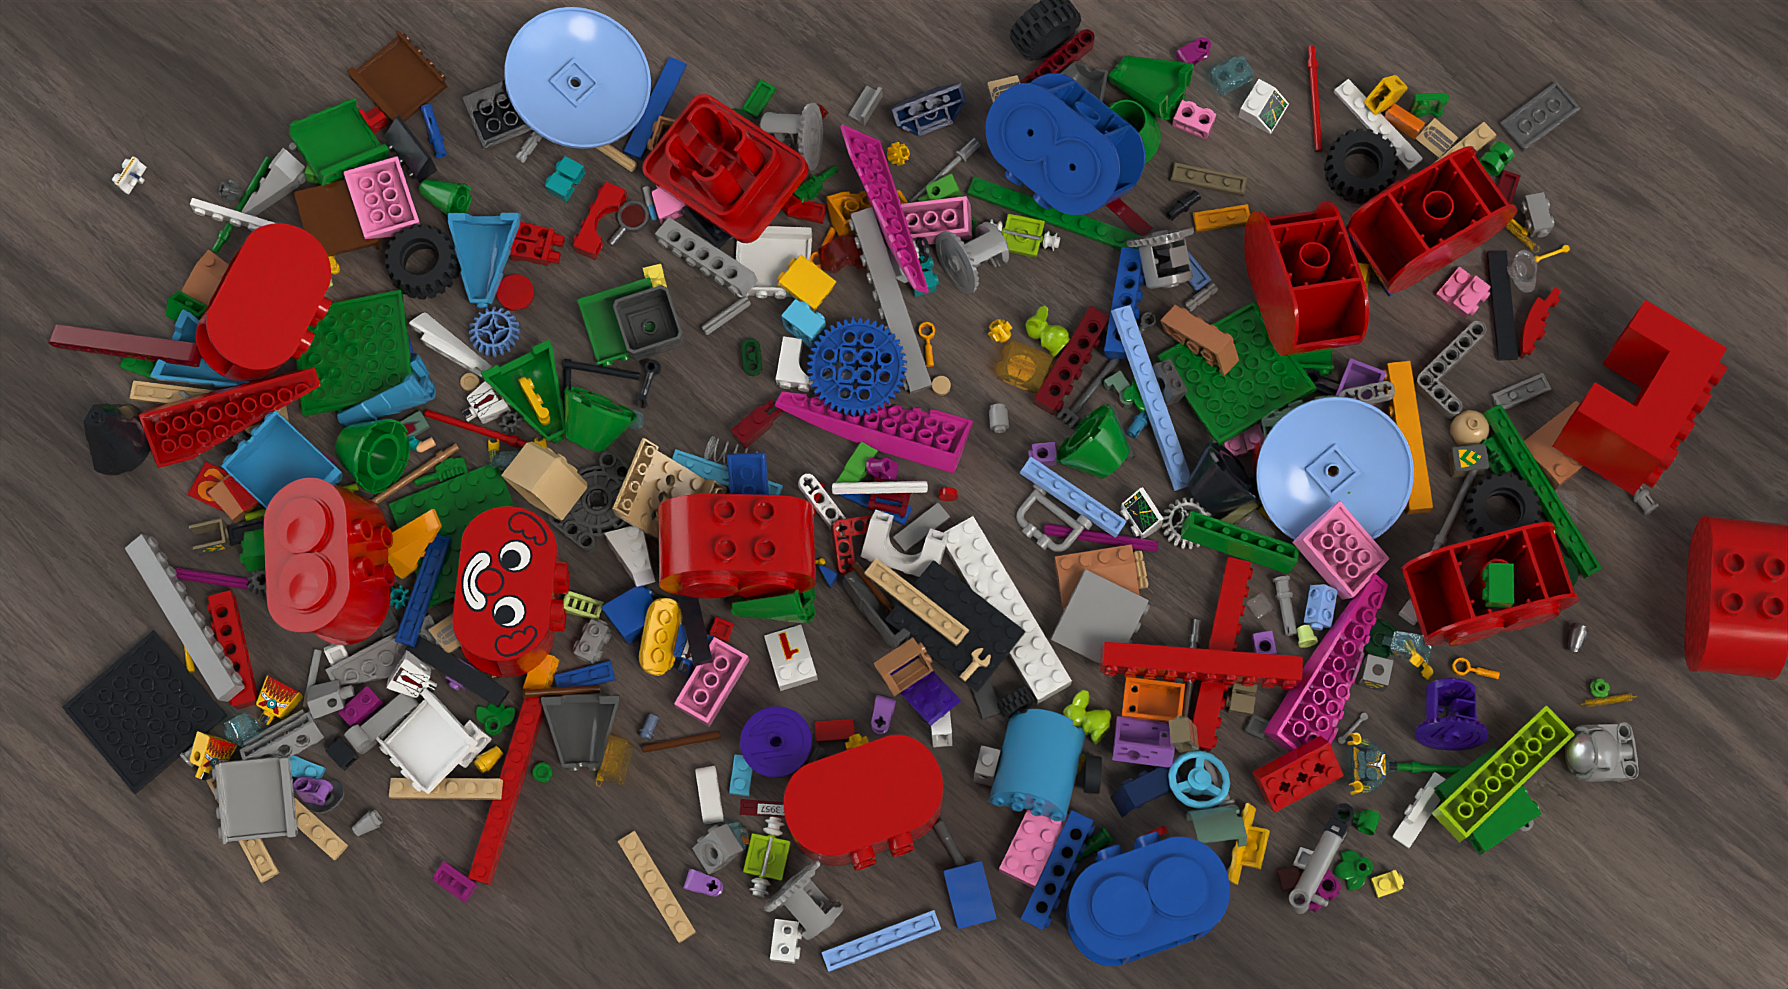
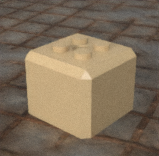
M533 441L525 444L501 475L530 504L561 522L587 489V482L577 473L578 470L574 466L567 463V459L559 453L556 454L550 448H544Z

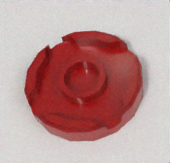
M512 274L501 281L497 290V297L500 304L507 310H524L534 299V288L527 277L520 274Z

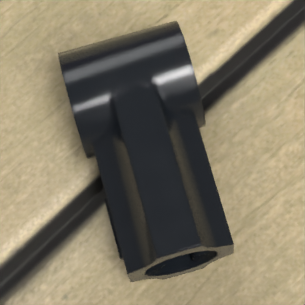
M1308 369L1306 371L1309 378L1314 381L1313 383L1316 386L1315 392L1325 396L1336 395L1340 382L1320 375L1315 369Z

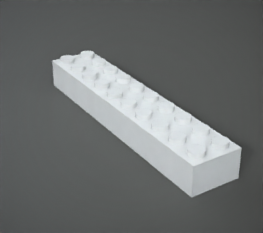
M972 516L943 532L949 534L945 550L965 584L1026 631L1008 656L1034 697L1035 702L1039 704L1069 687L1072 680L975 518Z

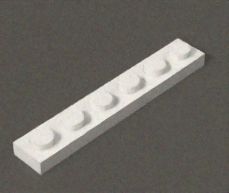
M1349 79L1334 90V94L1367 129L1373 130L1375 134H1378V132L1383 134V139L1386 140L1388 138L1392 142L1390 147H1395L1397 151L1395 156H1398L1399 163L1407 172L1423 160L1420 154L1381 113L1375 115L1364 103L1366 97Z
M192 198L190 203L192 210L197 215L205 216L206 214L212 216L217 221L226 220L237 227L241 225L246 226L251 231L264 225L275 224L271 221Z

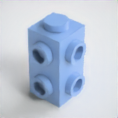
M1325 584L1310 585L1304 623L1311 625V628L1314 630H1323V628L1331 627L1338 590Z

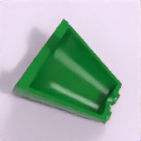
M1125 56L1121 62H1118L1116 69L1114 68L1112 72H1109L1107 82L1112 83L1160 119L1169 120L1176 114L1182 100H1185L1186 95H1184V92L1186 91V86L1190 87L1194 64Z
M813 587L803 593H798V589L789 591L786 595L759 599L739 596V599L733 601L731 605L733 616L810 623L814 620L816 607L813 605V601L816 599L815 589Z

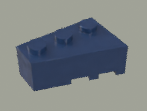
M1155 766L1153 768L1154 771L1148 773L1146 770L1137 775L1138 779L1133 781L1130 778L1121 783L1122 787L1110 797L1121 818L1136 808L1139 809L1144 804L1172 791L1168 778L1169 767ZM1178 773L1176 774L1177 784L1182 782Z

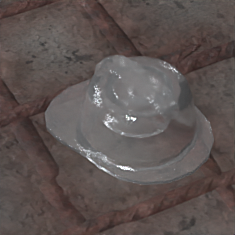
M1522 250L1515 254L1514 259L1509 262L1507 271L1517 288L1522 292L1529 293L1535 288L1537 261L1531 252Z

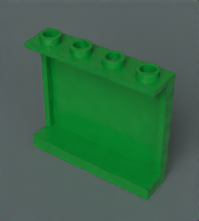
M356 98L345 100L334 107L330 106L322 112L312 113L302 120H295L289 126L290 138L321 186L345 177L344 171L388 158L389 148L386 144L381 145L361 116L356 107Z
M650 277L577 299L598 365L602 364V367L613 364L612 360L620 358V361L630 359L613 304L616 299L653 288ZM653 323L645 325L647 332H653L656 328Z
M1495 748L1434 788V792L1441 802H1444L1497 752ZM1521 785L1467 839L1477 853L1482 855L1541 815L1540 808L1528 796L1525 786Z

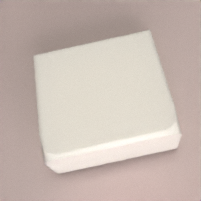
M1409 599L1398 615L1414 626L1418 620L1412 601Z
M331 644L324 648L331 666L349 657L344 645Z
M1300 847L1293 865L1304 870L1314 851Z

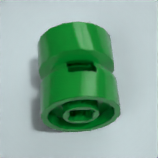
M1495 141L1489 148V152H1486L1479 160L1486 172L1491 176H1498L1504 169V165H1507L1514 158L1513 150L1501 141Z

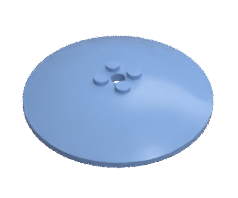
M564 7L537 15L518 31L510 44L505 59V85L514 109L532 130L556 144L579 149L609 145L628 134L637 125L647 108L651 92V76L644 52L628 30L612 18L597 11L578 7ZM570 80H577L580 86L573 87Z
M1324 397L1311 400L1285 414L1273 426L1260 449L1256 468L1257 489L1265 511L1274 524L1294 540L1338 501L1347 508L1372 539H1376L1386 532L1403 512L1409 500L1414 479L1411 451L1406 438L1396 423L1375 406L1349 397ZM1330 466L1338 467L1336 475L1328 474Z

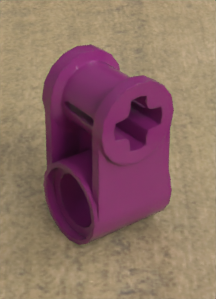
M1200 37L1192 43L1181 47L1175 53V56L1179 62L1191 63L1195 66L1209 57L1211 42L1208 38Z
M870 457L867 460L866 468L867 472L874 477L896 481L899 464L887 457L882 459Z

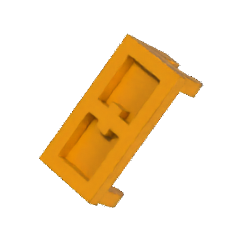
M547 655L536 668L527 673L523 689L551 688L559 660L553 655Z

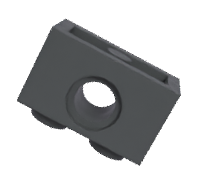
M1171 359L1154 364L1152 368L1166 406L1179 402L1188 390Z

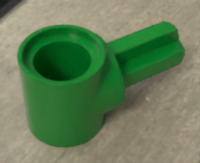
M1370 809L1362 810L1361 813L1354 811L1353 823L1357 824V829L1366 835H1374L1381 815ZM1347 813L1340 814V818L1346 819L1349 817Z

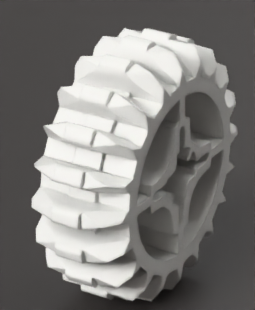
M1183 498L1182 503L1178 499L1175 500V505L1170 503L1169 509L1164 511L1166 516H1162L1163 522H1166L1161 526V528L1166 529L1163 533L1164 536L1170 535L1168 541L1170 542L1174 539V546L1181 543V549L1185 548V544H1188L1189 549L1193 547V542L1182 539L1181 535L1177 533L1182 531V524L1189 515L1186 510L1211 516V513L1205 512L1206 510L1203 507L1201 508L1198 502L1197 504L1193 503L1194 498H1191L1190 502ZM1179 512L1181 521L1173 526L1172 518Z

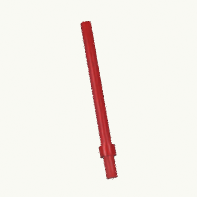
M1309 46L1307 69L1310 71L1315 152H1322L1317 69L1319 66L1316 59L1315 46Z
M428 409L425 411V417L487 437L499 439L515 448L517 446L523 448L528 442L515 435L509 436Z

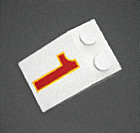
M801 625L764 635L780 691L818 680Z

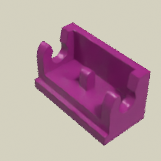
M445 861L441 863L432 877L434 882L465 904L478 887L477 884Z

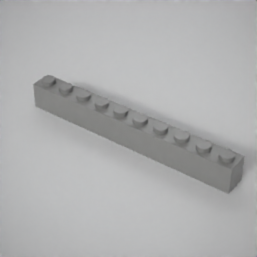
M870 207L852 213L850 216L851 220H848L851 231L855 230L857 236L854 238L857 249L861 248L863 255L860 258L862 265L867 266L869 273H866L869 284H873L874 291H872L874 300L875 302L879 301L881 308L878 309L881 320L885 319L887 325L884 326V330L889 328V335H896L894 340L899 339L900 344L898 346H903L904 348L900 353L906 354V357L902 359L907 361V365L902 366L907 368V372L903 373L906 376V380H902L905 391L908 390L909 394L932 387V383L873 208Z
M141 534L125 547V550L217 700L230 701L245 688L242 683V677L235 672L232 667V661L223 652V646L216 641L213 636V630L206 625L203 614L196 609L195 601L188 596L185 591V585L176 576V570L167 562L168 558L159 549L158 541L153 536Z

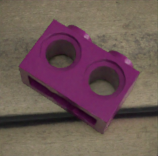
M366 686L338 714L350 727L355 725L361 726L384 703Z
M1327 869L1315 894L1323 897L1325 900L1328 898L1331 901L1340 895L1338 891L1342 887L1329 869ZM1323 881H1328L1331 884V891H1325L1322 888ZM1297 898L1301 904L1305 902L1302 898ZM1310 902L1309 909L1306 912L1310 910L1316 912L1323 905Z

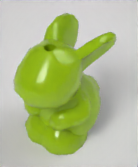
M1043 305L1037 310L1036 315L1027 320L1025 324L1026 331L1030 338L1041 339V347L1049 350L1054 358L1069 342L1070 338L1064 327L1047 323L1048 308Z
M1082 690L1073 698L1072 704L1064 709L1063 715L1073 720L1074 726L1082 727L1085 735L1090 734L1092 742L1097 745L1111 728V713L1108 709L1086 711L1090 696L1088 691Z

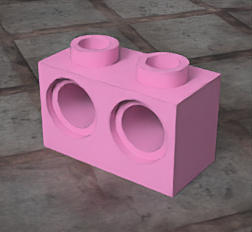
M1182 100L1173 119L1172 126L1206 140L1215 122L1216 113L1211 109L1198 107L1191 101ZM1189 113L1191 116L1184 117L1182 114ZM1206 120L1208 123L1202 124L1199 121Z

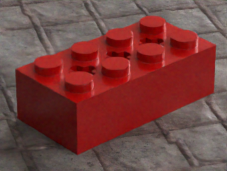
M1322 736L1252 771L1266 805L1273 812L1281 810L1344 776L1330 742Z

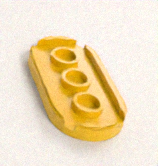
M670 598L656 599L651 603L646 613L639 651V662L642 669L651 675L659 676L665 674L667 670L672 668L675 662L674 651L683 617L681 609L677 605L678 603Z

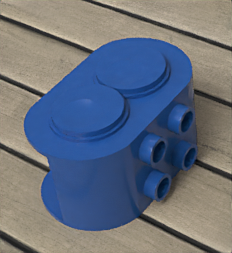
M1154 832L1137 838L1135 840L1136 843L1133 845L1134 850L1123 853L1121 846L1115 845L1097 852L1098 856L1095 857L1096 863L1086 868L1077 878L1066 905V925L1075 946L1089 960L1103 966L1112 967L1197 940L1208 934L1222 919L1230 898V883L1227 871L1221 859L1211 848L1200 841L1187 837H1171L1161 841L1159 833Z

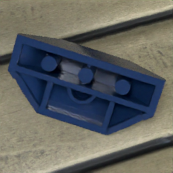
M961 83L940 86L907 98L891 108L897 127L921 136L953 124L962 106L965 104L966 98Z

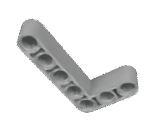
M1481 321L1471 323L1418 375L1414 382L1416 391L1447 419H1454L1460 413L1462 402L1440 380L1481 341L1486 333V325ZM1472 329L1479 330L1480 335L1474 334ZM1459 342H1465L1467 347L1460 346ZM1446 354L1453 355L1454 360H1449ZM1433 367H1439L1441 373L1435 372ZM1420 380H1426L1429 385H1422ZM1434 393H1440L1442 395V398H1436L1434 396ZM1448 406H1454L1456 408V412L1450 411L1448 409Z

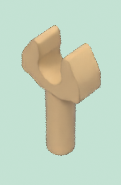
M983 648L972 652L973 662L959 676L964 682L978 667L986 668L989 665L991 655H988L984 660H979L978 658Z

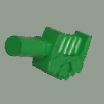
M832 166L818 177L812 174L809 181L800 185L793 195L800 199L802 203L817 197V193H820L823 189L822 182L839 171L837 166Z
M463 457L445 459L444 463L441 462L435 466L436 472L416 478L414 481L416 486L431 481L434 482L437 479L443 483V480L450 479L451 476L455 477L468 473L467 465Z

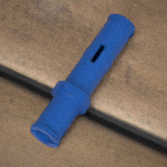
M426 104L421 107V111L429 132V142L433 145L436 158H443L447 155L443 143L444 137L440 134L432 105Z

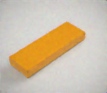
M1245 204L1194 212L1192 216L1195 231L1201 232L1246 225L1250 216L1249 206Z

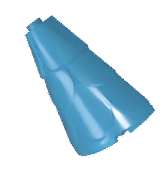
M448 213V224L462 270L460 273L470 303L477 304V308H488V305L493 303L504 276L503 270L510 256L511 247L520 226L521 214L501 213L500 216H471L467 213Z
M182 309L174 325L175 332L171 340L196 344L195 334L199 320L190 312ZM203 358L199 367L169 364L158 359L150 375L159 381L214 385L215 388H228L248 383L223 377L209 367Z
M419 354L411 357L410 364L413 374L407 375L404 382L351 408L339 410L337 414L339 423L347 427L351 424L376 421L380 417L399 413L433 400L436 397L435 385L429 379L430 373Z

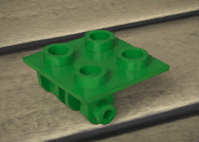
M1496 434L1481 443V445L1485 444L1487 448L1489 468L1497 476L1501 472L1508 473L1515 467Z

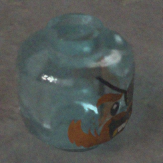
M740 822L728 824L742 849H747L746 846L750 844L748 827L745 825L740 826Z

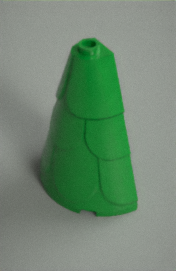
M550 340L532 347L530 353L501 367L496 365L481 372L485 382L502 396L506 403L524 418V421L546 441L556 444L564 439L565 418L563 401L560 399L558 375L556 374L553 346ZM524 376L526 379H531L535 387L533 389L535 395L539 394L543 401L541 406L549 410L551 420L548 425H542L539 422L518 383V379Z

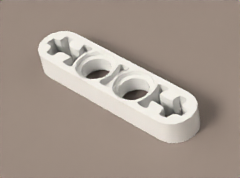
M804 474L799 479V489L813 505L830 530L832 522L838 518L846 519L813 475ZM804 479L811 480L810 486L812 489L817 487V490H815L811 495L809 494L811 488L808 485H803V483L805 482ZM816 493L823 495V503L815 502L814 495ZM831 508L835 511L833 519L826 516L825 512L827 509Z

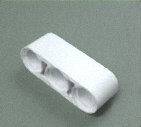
M709 766L695 769L704 825L724 822L716 767Z

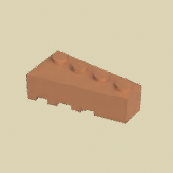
M1174 305L1160 320L1164 332L1182 345L1187 343L1191 352L1195 355L1200 353L1210 366L1214 364L1220 368L1219 372L1224 376L1239 361L1233 337L1228 333L1224 334L1219 331L1215 325L1207 324L1201 317H1195L1190 314L1187 309Z

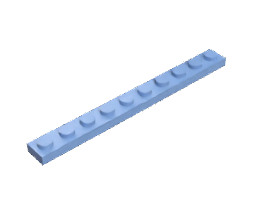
M1128 305L1114 309L1111 313L1174 491L1188 487L1187 482L1191 475L1132 308Z

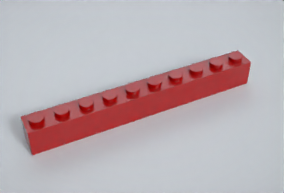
M1228 557L1226 561L1208 645L1209 650L1236 652L1238 643L1234 642L1235 636L1240 634L1242 625L1238 623L1239 617H1243L1246 606L1242 605L1243 598H1247L1249 593V587L1246 586L1247 579L1251 580L1253 568H1250L1251 562L1231 557ZM1201 680L1192 723L1197 727L1199 750H1206L1209 753L1212 747L1215 748L1218 736H1214L1215 730L1219 729L1222 718L1218 716L1220 710H1224L1226 699L1222 697L1224 691H1228L1229 685H1223L1219 681H1215L1214 684H1205Z
M543 696L526 697L524 699L499 778L503 780L501 800H492L468 876L471 881L488 886L492 884L544 718L545 711L541 702V697Z

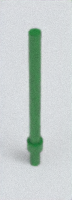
M269 157L264 159L235 211L241 212L252 193L255 192L261 178L266 173L272 159ZM229 221L223 231L219 232L218 240L211 250L215 254L219 253L224 243H227L230 238L229 234L234 225L230 224Z
M1411 762L1397 763V770L1395 771H1410L1413 774H1419L1420 772L1455 774L1466 766L1431 765Z

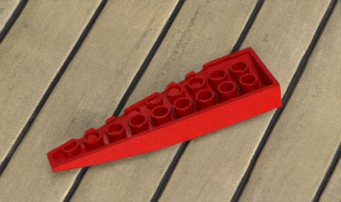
M313 367L146 409L138 416L157 467L161 468L194 459L262 420L270 412L277 411L318 388L321 384L316 369Z

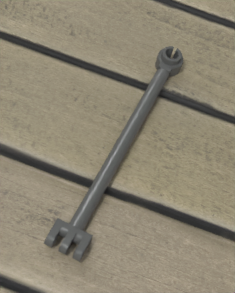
M1146 312L1142 315L1141 323L1138 327L1141 335L1147 329L1155 326L1156 316L1153 315L1151 318V312ZM1151 318L1152 323L1146 324L1145 320ZM1111 359L1070 410L1064 407L1057 415V418L1060 420L1065 414L1066 417L1063 420L1065 424L1072 419L1073 421L1069 424V427L1072 429L1080 420V417L1076 415L1121 359Z

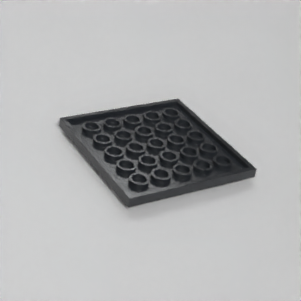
M154 630L62 707L134 794H137L177 760L181 753H185L191 748L197 731L207 734L227 717L225 712Z

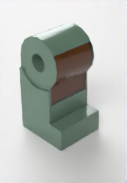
M1121 371L1104 380L1103 386L1107 391L1112 388L1122 408L1129 409L1134 405V401H1124V391L1130 384Z

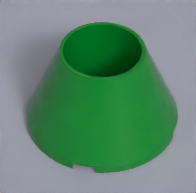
M1120 100L1106 104L1121 118L1135 122L1141 129L1139 135L1145 147L1146 165L1156 155L1161 141V130L1156 117L1144 106L1132 100Z
M567 386L565 389V437L581 447L596 452H604L637 419L635 412L622 404L620 406L614 404L610 398L579 387L572 386L571 390H568L569 387Z
M1103 404L1087 415L1075 427L1077 431L1071 438L1067 437L1057 451L1055 460L1059 464L1100 479H1104L1112 474L1123 463L1130 452V447L1113 408L1109 404L1107 406Z
M382 419L348 425L337 438L335 445L336 458L363 490L373 494L385 492L392 482L396 483L407 466L410 455V441L407 440L406 435L408 431L401 422L394 419Z

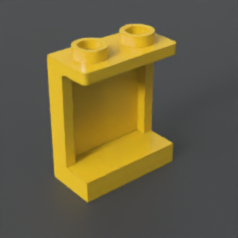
M800 255L797 259L794 257L791 260L786 273L783 271L778 276L776 288L782 287L800 302H806L810 306V310L815 312L834 288L837 281L803 255Z

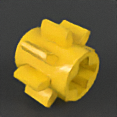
M892 143V147L887 148V158L891 164L900 166L905 164L904 161L909 160L910 152L904 143Z
M997 319L990 324L991 332L988 335L992 340L1002 343L1010 338L1011 332L1009 330L1012 327L1008 321L1005 322V320Z
M860 734L850 736L845 746L849 750L869 743L867 736L862 737Z

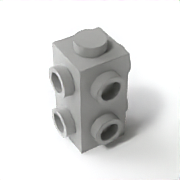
M1544 192L1526 195L1520 205L1521 212L1526 217V230L1530 232L1531 237H1545L1554 226V218L1549 213V200L1545 198Z
M591 619L589 623L584 625L582 630L583 636L581 640L576 641L573 647L575 657L591 665H594L595 661H599L603 653L601 651L603 645L607 644L611 638V630L607 626L608 623L597 619V621Z

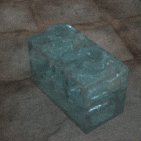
M1243 55L1238 58L1235 56L1226 64L1215 66L1211 70L1209 79L1221 97L1252 81L1254 72ZM1240 68L1243 72H1237L1235 69ZM1223 76V77H1225L1227 80L1223 81V80H1220L1218 77Z
M246 712L224 723L227 728L224 732L228 740H232L234 744L237 743L241 747L245 746L244 741L261 733L256 719Z

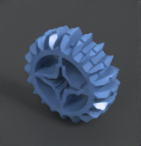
M493 306L490 312L486 308L485 314L479 312L480 317H474L475 323H470L472 330H469V334L472 336L470 341L474 343L475 349L479 348L478 351L481 354L485 352V355L489 357L492 353L493 357H497V353L500 352L501 356H504L503 351L511 352L509 347H516L514 341H519V336H517L520 334V329H518L519 323L515 321L516 317L514 315L511 316L510 311L504 313V309L500 308L497 312L496 307ZM498 320L506 322L509 328L499 326ZM495 327H496V329H497L498 332H496V334H494V337H493V335H492L491 332H493V331L495 330ZM480 337L490 338L492 344L483 342Z

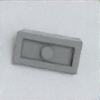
M866 86L850 111L848 118L865 126L883 97L882 88L878 87L875 90Z

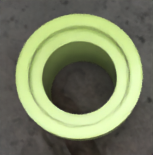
M1303 625L1297 628L1298 645L1300 648L1311 647L1318 643L1311 625Z

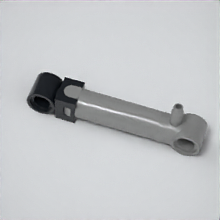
M1341 803L1335 807L1334 818H1329L1317 847L1295 889L1290 893L1289 905L1294 913H1305L1309 909L1311 901L1327 907L1329 902L1315 894L1340 844H1343L1349 832V827L1354 822V810L1349 804ZM1341 813H1347L1349 817L1346 819H1342L1339 817V815ZM1302 898L1305 902L1298 905L1294 903V900Z

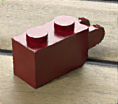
M774 400L768 401L762 407L758 406L731 429L732 436L744 450L773 426V421L783 413V410L780 408L776 409L771 415L766 413L775 405L776 402Z

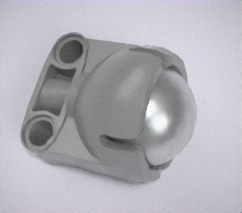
M1628 723L1580 725L1572 730L1575 735L1565 745V759L1568 769L1572 774L1576 775L1577 779L1584 782H1624L1635 779L1638 776L1639 769L1635 739L1632 728Z

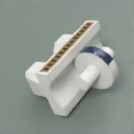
M135 157L125 159L122 163L123 172L115 174L112 178L115 185L126 194H130L137 182L140 184L144 183V179L141 176L147 167Z

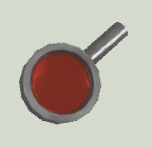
M629 201L620 207L617 216L620 227L608 241L611 246H614L626 231L636 233L642 231L647 226L650 216L647 207L643 203Z

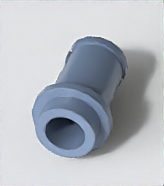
M648 713L642 729H639V736L650 740L654 736L652 733L659 717Z

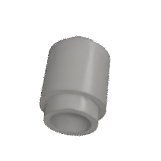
M993 404L990 406V429L994 430L995 433H1003L1009 428L1008 409L1005 404Z

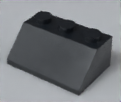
M400 116L396 117L384 135L387 140L385 144L391 153L393 151L396 152L401 166L406 165L408 168L406 172L411 179L416 178L421 183L438 170L431 156Z

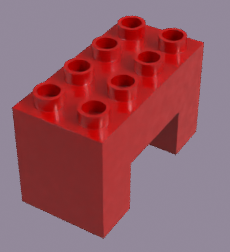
M1645 300L1618 337L1603 362L1604 366L1642 388L1634 403H1629L1595 382L1568 419L1552 447L1633 496L1643 483L1653 488L1663 471H1667L1679 452L1677 447L1680 442L1683 443L1696 423L1693 420L1697 414L1701 413L1711 398L1712 394L1709 392L1712 387L1716 386L1725 374L1728 366L1722 364L1720 360L1727 347Z

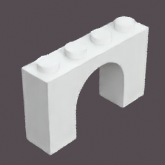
M783 336L776 383L784 389L794 387L804 392L809 390L815 391L817 388L811 387L813 382L809 381L808 378L810 376L806 375L800 368L803 347L802 339ZM846 354L843 359L851 361L854 356ZM838 360L837 365L835 366L837 370V380L838 370L840 367H843L841 366L840 360ZM831 372L827 376H824V378H831L833 376V372ZM850 372L842 375L844 380H849L852 377ZM843 391L841 397L850 396L851 392Z
M875 510L868 527L861 554L862 558L870 562H874L877 558L889 568L918 577L921 576L933 560L941 564L949 534L930 529L925 539L923 550L915 555H906L897 551L889 539L894 516Z

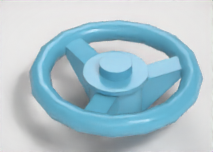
M1201 750L1188 751L1179 755L1169 770L1170 788L1176 798L1187 806L1196 809L1212 808L1220 804L1228 795L1230 788L1229 772L1223 762L1213 754ZM1196 758L1194 769L1188 774V780L1177 784L1176 774L1180 765L1188 759ZM1204 759L1210 761L1220 771L1223 781L1221 789L1211 784V776L1204 769ZM1182 792H1187L1193 796L1203 794L1214 796L1215 798L1199 802L1189 799Z

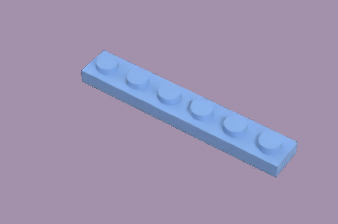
M1033 457L1029 458L1020 471L1021 475L1079 514L1085 516L1115 538L1127 522Z
M933 910L824 951L822 955L828 972L939 931L941 927Z

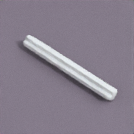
M926 481L832 484L833 494L922 493L928 490Z

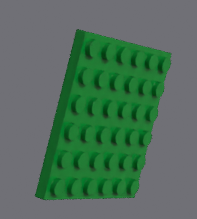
M401 290L331 303L323 320H319L315 328L310 325L307 329L315 333V336L306 353H302L300 358L296 360L297 370L315 367L321 386L300 397L302 415L308 417L351 408L404 382L407 375L413 374L410 364L411 354L404 297Z
M1254 301L1213 324L1219 331L1224 334L1228 333L1233 337L1239 361L1225 376L1219 372L1220 368L1215 364L1210 366L1206 363V359L1200 353L1195 355L1191 352L1187 343L1184 345L1179 343L1157 356L1159 362L1171 359L1188 390L1183 397L1214 441H1217L1218 446L1262 422L1261 419L1273 410L1279 409L1281 411L1288 407L1289 403L1298 401L1316 391L1315 384L1293 355L1282 356L1274 349L1260 309Z
M497 462L389 503L398 529L431 509H435L442 525L437 534L452 538L429 608L455 599L462 536L468 524L487 510L506 506L515 507ZM420 557L417 562L418 567L415 570L417 576L424 557Z

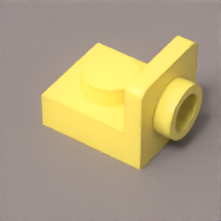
M1396 870L1370 879L1377 898L1403 889L1402 885H1404L1401 874H1397Z

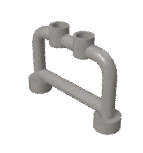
M1034 484L1032 487L1035 490L1017 511V522L1024 528L1021 532L1028 538L1034 536L1038 539L1036 544L1043 550L1048 547L1055 552L1065 551L1084 529L1089 530L1093 524L1083 515L1074 520L1045 497L1047 491ZM1035 500L1039 501L1074 529L1062 544H1055L1049 537L1024 519L1025 512Z

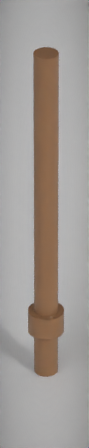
M455 443L446 450L439 451L434 458L388 487V490L379 493L370 500L377 505L438 463H443L445 459H448L447 457L458 451L459 447Z

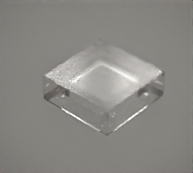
M1262 592L1246 603V606L1257 620L1273 609V606Z

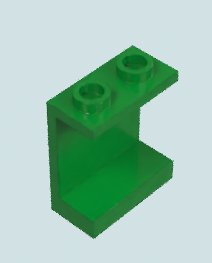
M1332 349L1294 354V357L1305 372L1308 369H1315L1320 375L1326 377L1332 374L1334 370V365H1332Z

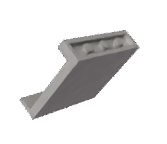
M1084 569L1050 639L1100 663L1101 648L1104 642L1132 644L1133 640L1130 638L1133 632H1138L1141 626L1139 620L1149 610V600Z
M290 755L218 762L215 765V768L212 769L213 780H217V788L214 789L215 799L219 800L216 814L217 819H221V827L218 828L219 839H223V844L230 841L278 836L296 837L298 829Z

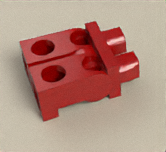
M520 221V226L511 248L512 261L519 262L522 260L543 264L544 266H549V263L559 264L561 253L553 251V247H563L565 237L557 234L555 229H548Z

